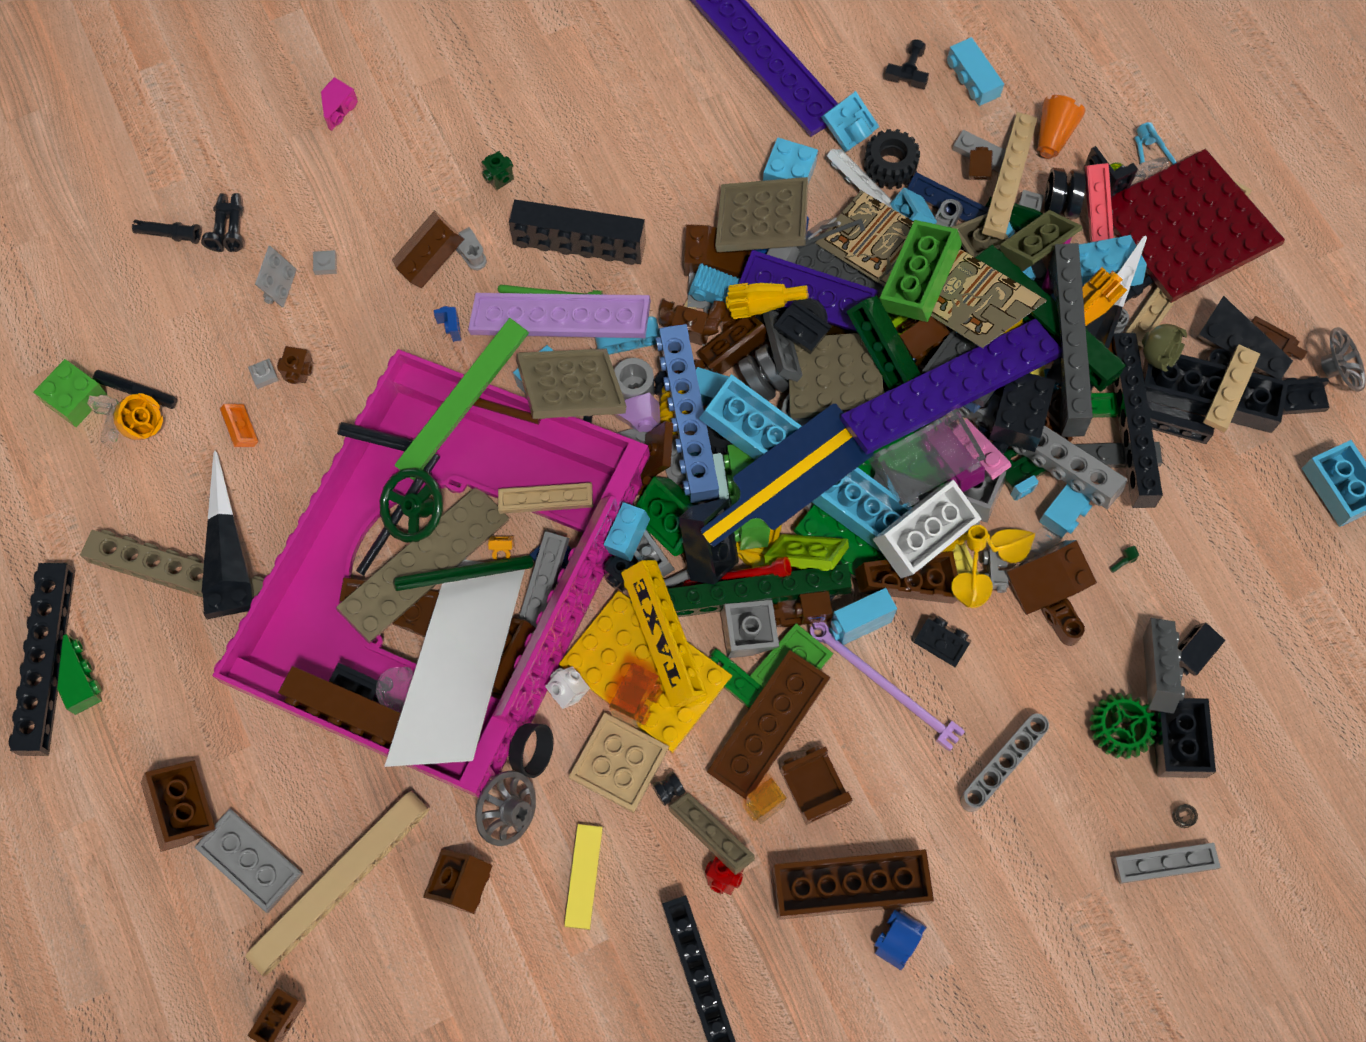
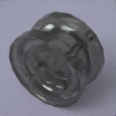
M1183 804L1173 811L1172 819L1176 826L1189 828L1197 822L1198 813L1193 806ZM1187 811L1189 813L1187 816L1190 815L1191 819L1184 822L1181 820L1183 817H1180L1179 814Z

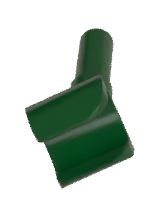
M1131 546L1123 551L1126 558H1123L1110 568L1112 573L1138 559L1139 552L1136 546Z

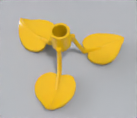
M971 526L968 532L962 534L941 551H953L956 544L962 545L966 540L968 548L974 551L972 574L960 573L952 581L951 588L955 598L968 608H977L985 604L992 594L993 584L989 576L985 574L976 575L978 552L982 551L987 543L992 552H998L1000 559L1010 563L1021 562L1030 552L1035 533L1025 530L1007 529L996 532L990 540V534H988L984 526Z

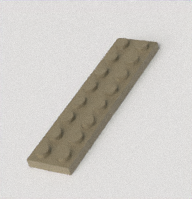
M474 488L441 516L439 525L430 536L419 542H411L336 607V610L370 644L436 586L431 585L395 591L393 585L394 578L457 567L502 528L510 518L506 514H500L498 506L484 492Z

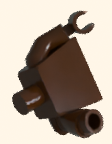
M662 298L659 307V320L663 326L670 327L687 324L690 342L698 345H706L708 336L719 332L717 329L726 315V303L718 300L713 302L709 314L681 305H677L673 310L675 302L666 301L665 298Z

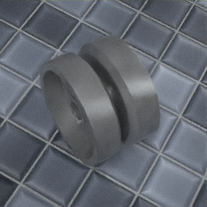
M765 344L755 351L756 359L748 355L738 363L751 389L767 401H770L776 397L775 389L780 392L789 389V379H784L778 375L772 349Z

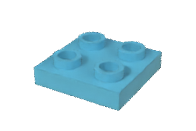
M856 91L821 116L844 152L849 151L879 128V125Z

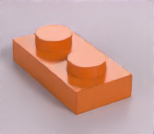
M223 404L220 411L234 447H255L258 440L244 404Z

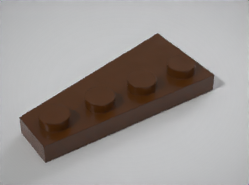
M343 578L339 603L344 601L366 581ZM429 591L392 625L426 637L439 592Z

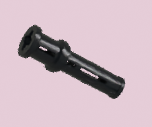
M134 220L133 223L135 224H132L134 234L170 237L177 242L186 240L191 241L193 244H198L201 239V228L198 224L190 226L183 225L181 222L164 224Z

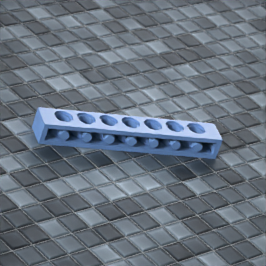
M687 324L659 328L660 337H656L657 350L662 351L663 357H660L661 371H666L667 377H663L665 391H670L671 396L667 398L669 412H674L675 418H671V422L673 423V432H677L679 438L675 439L677 453L681 452L682 460H679L680 472L686 475L687 480L683 481L684 493L690 496L691 503L719 499V486L707 425L699 419L704 410ZM673 350L679 351L678 353H671ZM676 370H681V371H683V372L677 374V373H675L674 371H676ZM685 390L687 393L680 394L678 391ZM685 410H688V411H690L691 413H690V414H683V413H681V412H682V411H685ZM687 431L695 432L694 435H687L685 433ZM698 452L699 455L691 456L689 455V453ZM702 473L704 476L697 478L693 474Z

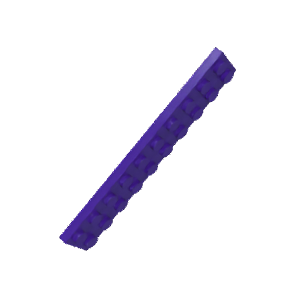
M690 0L810 137L828 127L821 116L838 104L837 101L746 0Z
M1034 319L997 337L983 348L979 346L842 414L840 420L867 455L1060 358L1061 347L1042 325Z

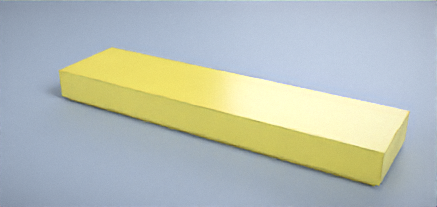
M580 824L577 826L564 927L590 930L603 827Z

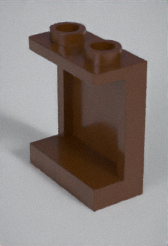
M819 746L813 747L805 752L806 756L799 759L797 756L791 757L783 762L784 766L780 770L806 825L851 805L853 801L849 791H845L827 754V747L821 749Z

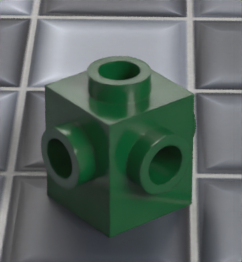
M500 151L488 155L481 161L483 168L482 176L487 183H491L496 191L514 180L513 163L508 156L504 157Z

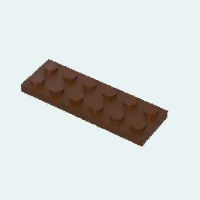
M789 650L707 773L749 801L831 677Z

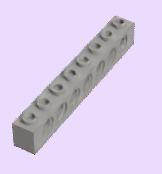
M994 394L981 407L984 409H978L975 413H972L964 406L956 411L960 416L970 419L978 427L982 426L991 433L1000 397ZM1045 425L1039 442L1041 446H1037L1035 452L1011 446L1015 452L1026 456L1036 466L1043 467L1056 479L1066 482L1074 491L1084 494L1094 504L1102 506L1107 510L1124 491L1127 478Z

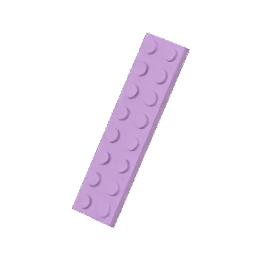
M475 293L468 331L470 335H496L507 320L511 318L529 332L527 336L646 338L651 299L650 295Z

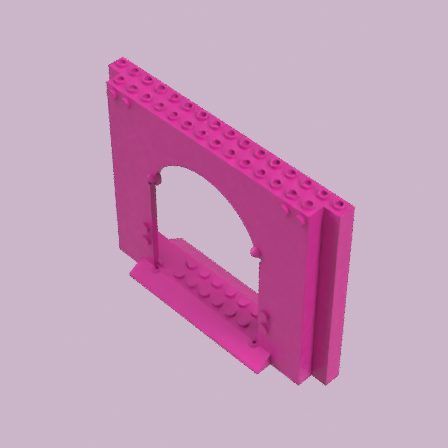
M398 349L395 355L389 359L388 367L384 374L378 378L377 386L373 394L368 396L362 413L357 415L355 425L414 440L464 377V374ZM490 384L479 397L531 413L526 398ZM472 406L435 453L440 456V459L432 469L431 476L437 481L439 488H448L452 493H461L468 485L472 489L476 488L498 499V489L592 483L593 508L532 512L582 532L583 535L577 547L572 548L566 569H562L559 573L557 580L559 583L556 589L549 593L547 598L548 605L545 611H541L536 620L537 627L534 633L528 635L525 642L526 649L523 655L517 657L514 664L515 671L501 699L490 696L473 761L406 765L479 798L482 789L489 780L501 772L509 756V747L515 732L523 724L532 723L548 691L545 686L550 682L551 674L559 668V663L564 658L605 575L604 565L611 556H614L607 551L603 544L622 503L625 502L633 505L642 486L640 475L650 456L648 445L576 417L541 419L539 425ZM345 437L344 445L340 452L335 454L332 466L323 475L317 492L311 496L307 510L300 515L295 531L287 538L282 554L277 556L274 568L265 577L262 589L253 598L249 612L246 617L241 619L237 633L234 638L229 640L226 652L222 659L216 663L212 676L224 685L388 757L391 745L386 743L383 747L370 741L372 737L363 734L360 737L349 732L350 727L344 724L338 727L327 722L328 717L320 714L318 718L305 712L306 708L298 705L296 708L284 703L285 698L278 693L292 666L329 681L339 662L380 681L386 690L379 704L402 713L417 665L381 649L383 639L380 635L369 644L336 610V607L340 604L339 599L343 578L351 579L357 550L369 529L381 517L379 500L383 487L392 475L400 471L394 465L405 452ZM411 478L403 479L397 483L393 491L405 495L414 480ZM424 482L423 485L421 486V488H420V490L418 491V493H419V492L422 490V488L426 485L425 482ZM389 500V509L397 503Z

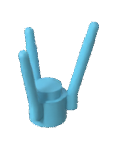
M1151 122L1144 123L1137 128L1138 136L1134 139L1137 143L1142 171L1146 170L1142 143L1151 145L1157 142L1173 165L1177 163Z

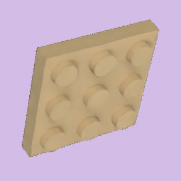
M604 713L571 771L569 779L635 813L666 756L669 746Z

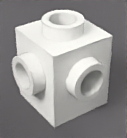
M573 666L564 670L562 668L557 669L551 674V680L545 686L562 709L578 703L590 689Z

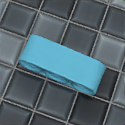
M651 316L648 317L646 338L595 337L597 349H607L610 355L656 345V337H660L657 319Z

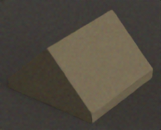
M987 214L952 227L958 229L962 247L966 253L973 257L978 256L991 245L1001 251L1000 244L1009 238L1007 234H1005L1003 240L982 234Z

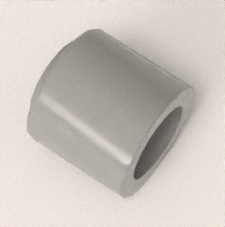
M627 358L615 367L614 372L624 400L649 392L654 396V374L647 362L638 358Z

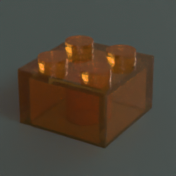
M632 663L609 706L612 716L638 730L641 724L646 725L651 716L649 710L652 703L657 704L663 692L659 676Z

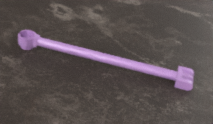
M824 622L813 623L810 627L809 634L819 642L829 645L941 734L936 742L946 750L951 751L953 748L946 740L947 738L955 744L959 740L952 733L953 731L959 736L965 733L953 721L946 727L842 643L835 640L829 632L827 624ZM814 630H821L823 635L820 637L816 636Z

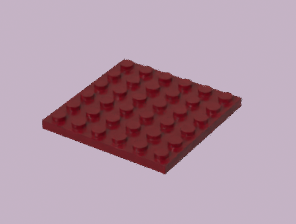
M1206 148L1111 197L1113 232L1117 237L1131 235L1136 246L1144 236L1147 237L1141 254L1147 264L1146 272L1171 303L1282 246L1285 241L1284 237Z

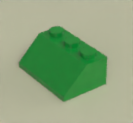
M654 476L635 507L646 511L650 518L646 530L673 556L677 557L685 551L679 526V517L690 507L698 504L696 502L691 503L690 496L685 495L684 491L672 479Z

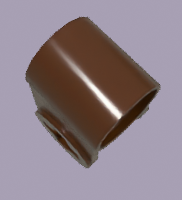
M1066 598L1051 607L1046 606L1043 608L1045 619L1052 626L1060 641L1067 646L1076 645L1085 632V626L1075 612L1071 602ZM1070 628L1075 630L1077 635H1070L1066 629Z

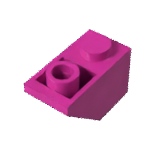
M335 77L321 91L323 114L328 129L332 131L339 125L346 114L353 110L358 102L354 89Z

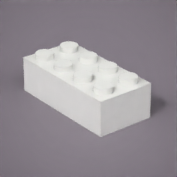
M952 480L940 485L873 538V541L899 577L904 578L916 573L969 530L971 526L979 522L981 517L956 482Z

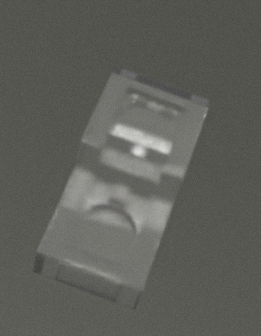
M1156 158L1137 165L1138 171L1131 186L1167 169L1169 165L1168 158Z
M1042 525L1035 535L1028 556L1021 562H1017L1014 566L1059 544L1062 538Z

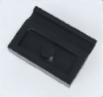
M794 300L791 306L786 309L774 324V329L811 354L827 332L830 331L831 325Z

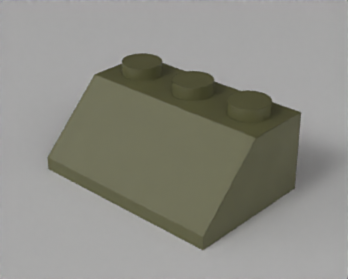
M1049 210L1001 243V251L1023 272L1053 251L1055 244H1063L1083 230L1082 225Z

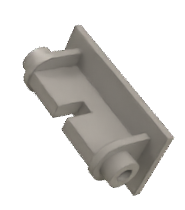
M988 545L986 551L982 553L983 565H987V573L984 574L990 577L993 589H997L998 593L1007 592L1006 588L1009 587L1008 577L1005 573L1008 570H999L998 567H1007V562L1000 559L998 552H992Z

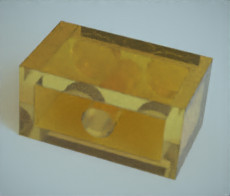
M770 778L747 795L745 804L747 808L745 811L753 822L757 820L761 825L784 808L787 797L775 781Z

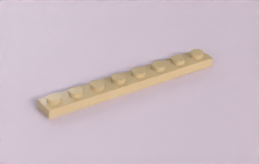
M1019 112L1016 114L982 234L1002 240L1005 237L1038 119L1036 117Z

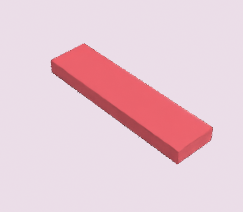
M1109 163L1084 166L1090 242L1112 239L1114 235Z

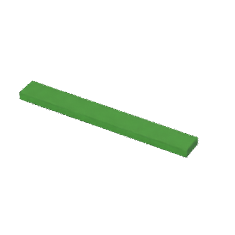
M511 318L507 320L394 466L399 470L407 468L424 469L527 337L529 332Z

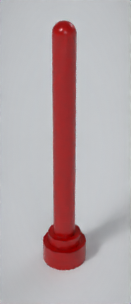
M788 557L776 558L770 565L728 572L718 582L769 574L778 575L779 577L790 576L792 571L791 563ZM690 579L683 582V586L706 584L690 581Z

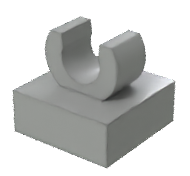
M270 359L248 367L257 389L279 381Z

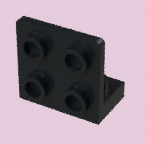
M1094 146L1091 148L1084 166L1108 163L1099 149ZM1134 163L1120 166L1115 171L1109 164L1111 197L1130 188L1138 171Z

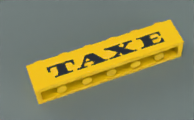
M642 560L621 572L624 586L628 590L633 610L638 617L640 629L647 641L649 653L654 660L657 675L661 679L665 696L670 706H686L707 695L657 561Z

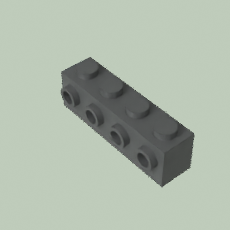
M1150 618L1143 635L1149 710L1174 713L1179 701L1184 699L1185 687L1181 686L1183 668L1179 666L1181 650L1177 646L1179 643V632H1176L1175 621Z

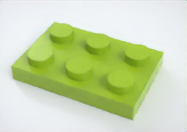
M781 534L764 555L765 564H772L776 558L788 557L791 566L799 569L818 568L822 571L833 570L848 550L849 543L848 539Z

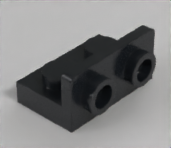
M1312 376L1307 379L1297 380V378H1288L1284 380L1288 381L1283 415L1326 412L1330 408L1325 391V386L1329 383L1328 377Z
M936 615L935 618L930 616L913 643L956 668L972 640L968 639L969 634L959 628L954 630L947 626L948 622L940 616Z

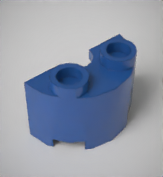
M894 910L887 921V924L891 925L886 934L881 932L874 944L877 947L875 954L899 970H902L908 958L912 956L923 936L922 934L927 927L903 911L899 910L897 912Z

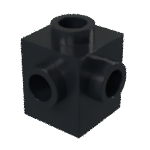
M611 556L604 565L606 582L613 588H618L624 592L626 588L621 572L637 564L636 560L632 558L630 562L617 556Z

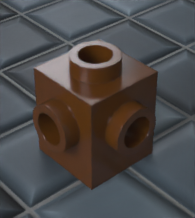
M285 346L283 356L278 360L277 369L286 382L306 384L307 377L311 375L313 369L312 358L307 349Z

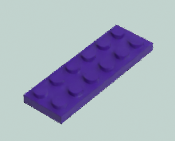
M755 250L751 251L739 284L748 283V285L755 283L784 284L785 288L807 285L808 298L815 299L824 306L828 317L827 323L855 333L858 332L846 311L863 300L878 296L879 294L878 290ZM787 301L785 306L781 308H789L793 301Z

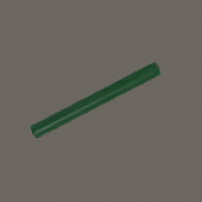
M530 555L396 577L393 579L395 591L530 569L533 567V559Z

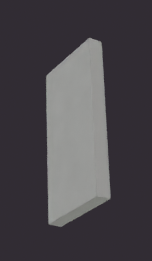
M229 809L214 825L215 831L205 835L194 848L262 910L269 913L303 873L233 810Z

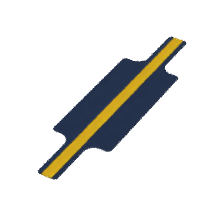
M837 404L830 405L733 477V481L740 489L739 500L701 529V533L711 546H716L753 518L762 519L770 529L775 530L873 456L874 452L865 454L841 422V415L844 412Z

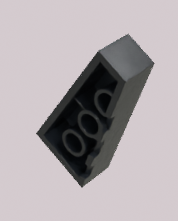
M1225 296L1222 297L1197 336V339L1215 349L1220 348L1228 351L1231 356H1233L1238 345L1259 353L1260 356L1254 371L1264 376L1281 380L1293 362L1287 354Z

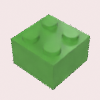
M66 359L33 391L43 404L76 428L107 395L98 382Z

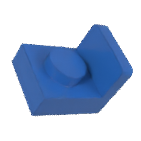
M444 306L434 310L437 324L444 323L446 334L451 335L453 342L461 341L460 322L456 307Z

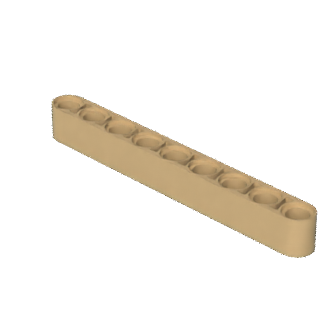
M412 791L405 794L249 950L245 958L262 976L268 975L426 816L429 808Z

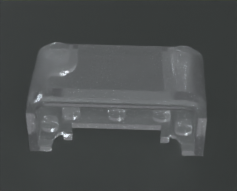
M958 408L923 429L894 445L892 444L887 449L884 448L875 453L868 461L901 506L906 504L907 507H910L920 501L918 496L966 469L971 473L980 468V462L986 457Z

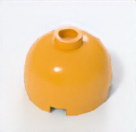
M138 393L129 395L118 403L113 413V419L117 430L124 437L131 440H144L155 435L161 429L163 415L161 416L159 411V404L152 397Z

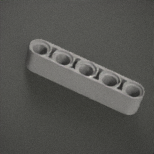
M1031 715L960 797V803L964 810L968 812L979 810L1049 729V722L1044 715ZM1035 722L1039 724L1041 732L1033 731L1030 723ZM1015 740L1023 741L1026 746L1025 750L1018 749L1015 745ZM999 758L1008 759L1010 768L1001 766ZM986 775L991 776L995 782L994 786L985 784L983 777ZM968 794L977 795L979 804L970 803L967 798Z

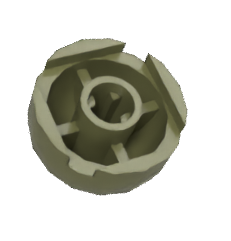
M1161 324L1147 332L1142 340L1144 345L1143 353L1147 362L1165 372L1168 371L1166 368L1168 365L1173 367L1184 349L1185 344L1181 343L1182 336L1187 338L1186 330L1172 324Z

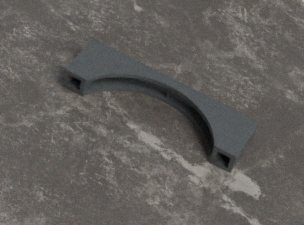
M1079 243L1055 244L1048 273L1049 286L1054 293L1057 305L1061 340L1060 434L1062 437L1085 436L1093 414Z

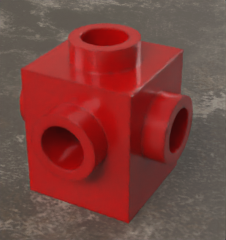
M715 857L714 861H709L705 869L708 886L718 894L726 893L731 895L734 888L738 889L741 885L744 869L735 875L721 860Z

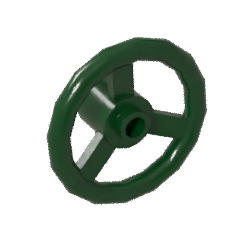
M407 468L400 470L390 477L383 487L379 500L380 516L385 529L394 538L405 543L419 542L430 536L436 529L443 512V496L437 481L428 472L418 468ZM416 477L426 483L418 494L411 493L404 496L393 491L397 483L405 478ZM389 500L400 504L402 512L409 517L408 533L400 531L393 524L389 514ZM432 514L427 525L419 531V518H426Z

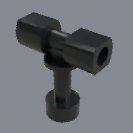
M918 39L912 40L908 47V53L910 54L908 62L903 63L902 66L888 63L885 80L899 83L900 79L911 82L912 87L925 90L929 73L919 71L915 64L918 57L923 56L926 44Z

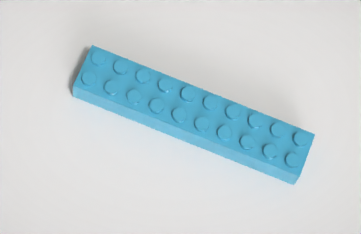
M732 374L699 417L702 422L754 460H757L802 427ZM858 467L812 501V503L880 553L882 552L873 541V538L912 508Z

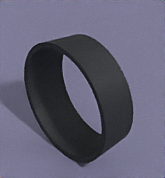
M525 723L515 732L509 747V763L514 771L522 773L529 778H536L546 769L551 759L554 745L552 731L547 725ZM535 731L537 737L535 753L529 764L524 767V748L528 738Z

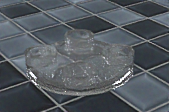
M394 667L382 673L376 683L378 702L383 706L402 713L414 675L413 671L409 667Z

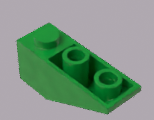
M65 634L63 635L57 689L66 710L77 715L102 702L99 695L102 690L99 683L95 679L93 680L90 675L93 670L88 660L82 657L81 652L84 650L78 639L74 640Z

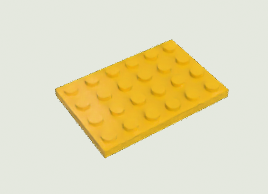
M618 590L562 659L559 666L563 670L573 666L590 687L589 690L650 737L669 746V751L673 754L724 689L725 684L729 682L732 675L688 643L707 695L686 706L671 707L666 699L661 679L657 675V668L649 653V647L640 629L638 617L630 602L631 599Z

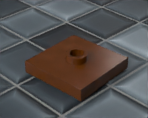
M665 421L645 434V444L649 447L650 456L643 469L642 478L645 476L652 478L671 467L672 422Z

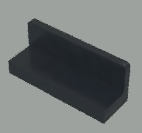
M1147 401L1152 430L1202 444H1207L1213 436L1215 428L1203 423L1204 416Z

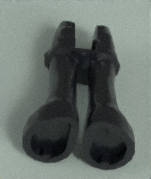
M220 193L213 207L215 212L213 232L204 233L201 243L205 248L215 252H223L224 246L229 252H237L242 249L244 244L243 237L239 234L240 217L243 214L242 197L239 193H233L231 202L228 203L227 195ZM226 219H229L228 233L224 235Z

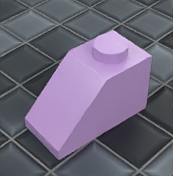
M650 392L626 399V414H615L620 421L640 433L649 432L661 424L659 402Z

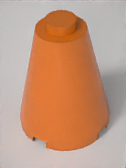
M1052 95L1051 99H1048V97L1044 99L1038 140V151L1042 157L1051 159L1058 156L1084 117L1086 110L1082 104L1078 107L1075 105L1076 100L1063 95Z

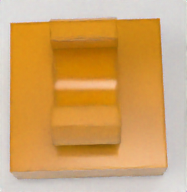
M491 536L489 538L488 550H494L492 553L494 560L498 558V551H504L506 559L511 557V550L515 545L514 536Z

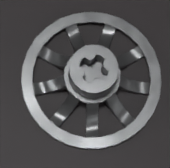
M1336 327L1330 332L1332 354L1321 358L1322 369L1328 378L1341 375L1345 383L1353 391L1360 392L1366 385L1365 369L1361 356L1348 333L1342 328ZM1350 345L1353 351L1344 355ZM1356 356L1358 363H1347L1346 361ZM1351 369L1359 370V371H1360V374H1358L1357 372H1355V371H1353V370H1351ZM1348 376L1352 379V384L1347 379Z
M516 771L501 772L494 776L482 789L476 804L475 823L480 836L486 842L495 846L509 845L518 840L530 826L536 808V795L533 784L528 777ZM513 777L510 783L509 794L504 786L503 779ZM521 780L527 787L518 794L517 784ZM495 784H497V789L503 797V801L489 794V791ZM529 793L531 805L528 802L523 801L524 797ZM487 800L500 807L499 810L482 812L484 801ZM493 817L499 818L490 824L486 830L484 829L482 820ZM502 826L499 835L500 840L492 838L493 831ZM513 826L517 833L507 839V831L509 827Z

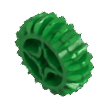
M1117 693L1115 697L1110 694L1106 697V700L1101 699L1098 702L1099 706L1093 708L1092 711L1095 715H1091L1089 720L1095 724L1089 726V730L1096 731L1092 739H1099L1101 741L1097 745L1098 748L1107 747L1105 750L1107 755L1114 751L1115 758L1121 757L1122 754L1125 759H1129L1131 754L1136 758L1140 756V751L1143 753L1148 751L1147 745L1151 746L1154 743L1151 737H1155L1157 731L1152 728L1157 725V722L1150 720V718L1154 716L1155 712L1147 713L1148 704L1143 706L1139 704L1141 697H1137L1133 701L1131 694H1127L1125 698L1122 693ZM1124 709L1131 712L1134 716L1126 714ZM1110 710L1112 725L1106 728L1105 718ZM1120 723L1121 725L1123 723L1125 725L1130 724L1126 729L1125 727L1123 729L1121 727L1116 728ZM1140 724L1141 734L1139 740L1136 741L1134 727ZM1112 736H1118L1123 743L1115 740Z

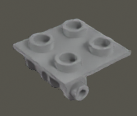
M268 246L255 285L264 292V302L273 304V301H275L278 305L284 307L297 269L271 246Z

